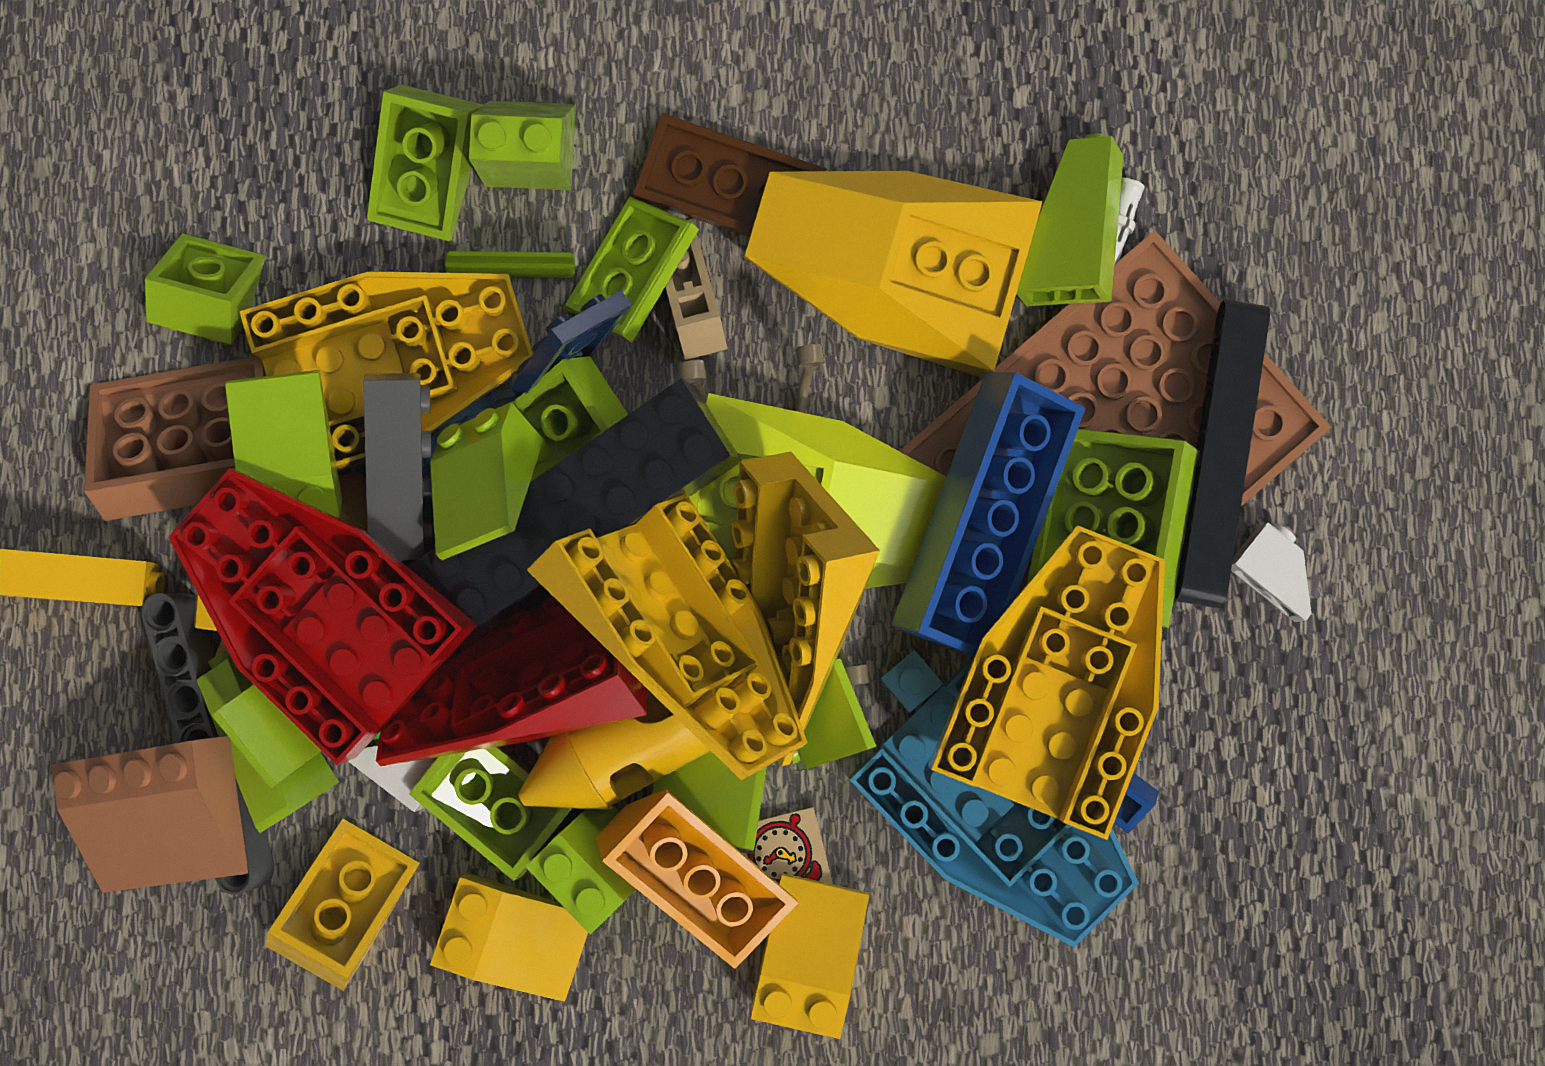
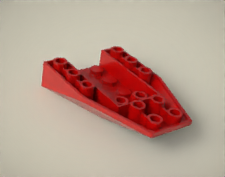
M229 468L168 536L236 667L336 765L356 758L477 626L473 620L364 530L233 468Z
M550 595L545 601L527 610L522 609L449 660L444 661L380 731L375 761L381 767L522 743L647 715V688L555 597Z

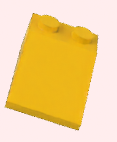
M342 819L267 932L266 947L344 991L420 863L347 820Z
M467 872L459 878L430 965L475 981L565 1002L588 932L560 903Z
M781 873L779 885L797 899L798 904L767 935L753 994L750 1019L840 1039L850 1000L870 894L869 892Z

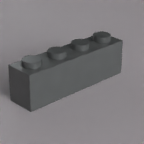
M365 373L363 386L368 534L399 560H417L424 555V546H433L432 519H423V502H432L431 475H422V458H431V430L421 431V413H430V385H420V373Z

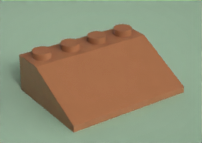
M253 356L90 385L84 492L104 521L197 505L229 468L235 469L225 382L266 376L260 358Z
M228 736L193 740L51 765L57 811L102 893L248 873L231 743Z

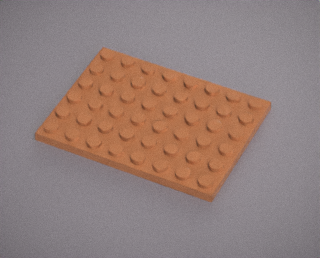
M1154 230L1114 265L1111 302L1068 304L995 367L994 372H1016L1085 407L1086 409L1078 429L1184 440L1196 448L1214 327L1220 302ZM1266 353L1263 360L1241 506L1332 428ZM983 379L899 451L947 477ZM1032 555L1029 560L1024 577L1022 579L1021 585L1019 587L1017 596L1027 585Z

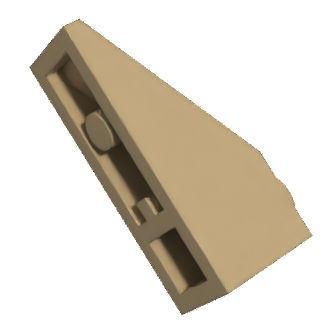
M696 234L665 286L685 360L728 349L716 300Z

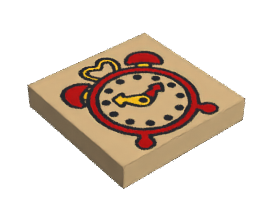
M814 807L758 821L754 853L743 854L778 884L781 873L833 884Z

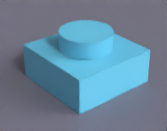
M915 650L880 678L909 713L943 685L941 680Z

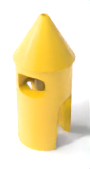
M647 689V715L551 736L520 789L518 796L524 806L612 810V805L710 752V750Z

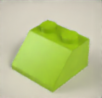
M182 233L145 278L146 322L166 327L169 330L181 331L204 337L214 342L231 345L244 328L239 311L251 308L266 255Z

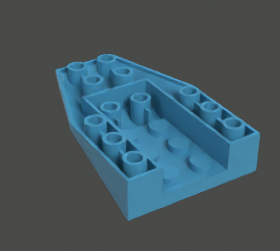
M970 658L870 755L848 779L945 880L1060 941L1075 947L1139 882L1113 829H1111L1108 839L1105 840L1063 823L1055 817L980 787H973L933 771L928 767L973 661V658Z

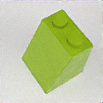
M488 101L471 114L469 160L484 186L571 190L576 104Z
M710 751L655 781L652 794L667 789L740 852L753 854L767 767L741 781Z
M612 805V810H584L525 866L590 935L636 890L635 887L602 861L595 837L620 812L614 805Z

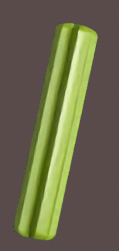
M449 251L445 259L446 273L509 274L510 277L572 278L576 269L574 255L564 252Z

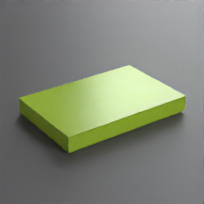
M629 197L563 308L576 316L581 313L580 309L595 296L602 294L606 299L622 290L632 306L611 333L632 343L699 229L688 220Z

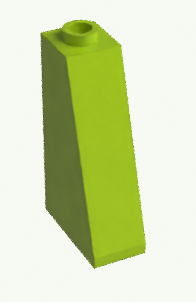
M1094 133L1086 135L1084 138L1068 140L1038 217L1016 293L1026 306L1112 301L1124 157L1112 136Z
M228 650L211 659L208 664L212 669L197 679L210 715L253 685L236 667ZM211 716L219 737L228 736ZM230 739L235 778L254 826L259 833L339 783L320 752L270 789Z

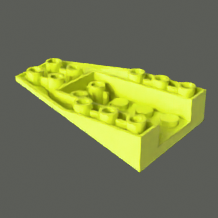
M708 393L706 405L742 461L792 452L879 548L880 552L865 589L907 583L946 476L844 421ZM740 463L689 497L729 561L733 559L734 553L731 525L736 520L737 502L734 496V484L739 480Z

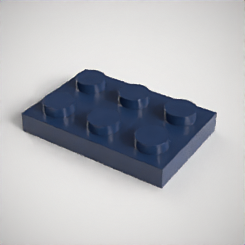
M622 290L606 299L602 294H599L584 304L580 309L581 313L571 318L568 313L563 314L545 328L548 335L531 348V351L534 353L533 356L529 357L518 367L520 374L510 387L517 398L524 392L527 394L533 389L542 377L561 360L592 357L632 306Z

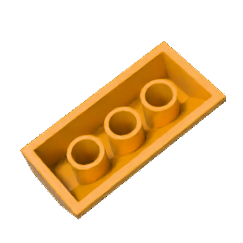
M667 789L627 804L595 837L601 859L607 866L734 969L798 904L797 899Z

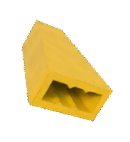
M0 549V596L143 607L148 597L164 592L165 578L164 574L159 572L158 563Z

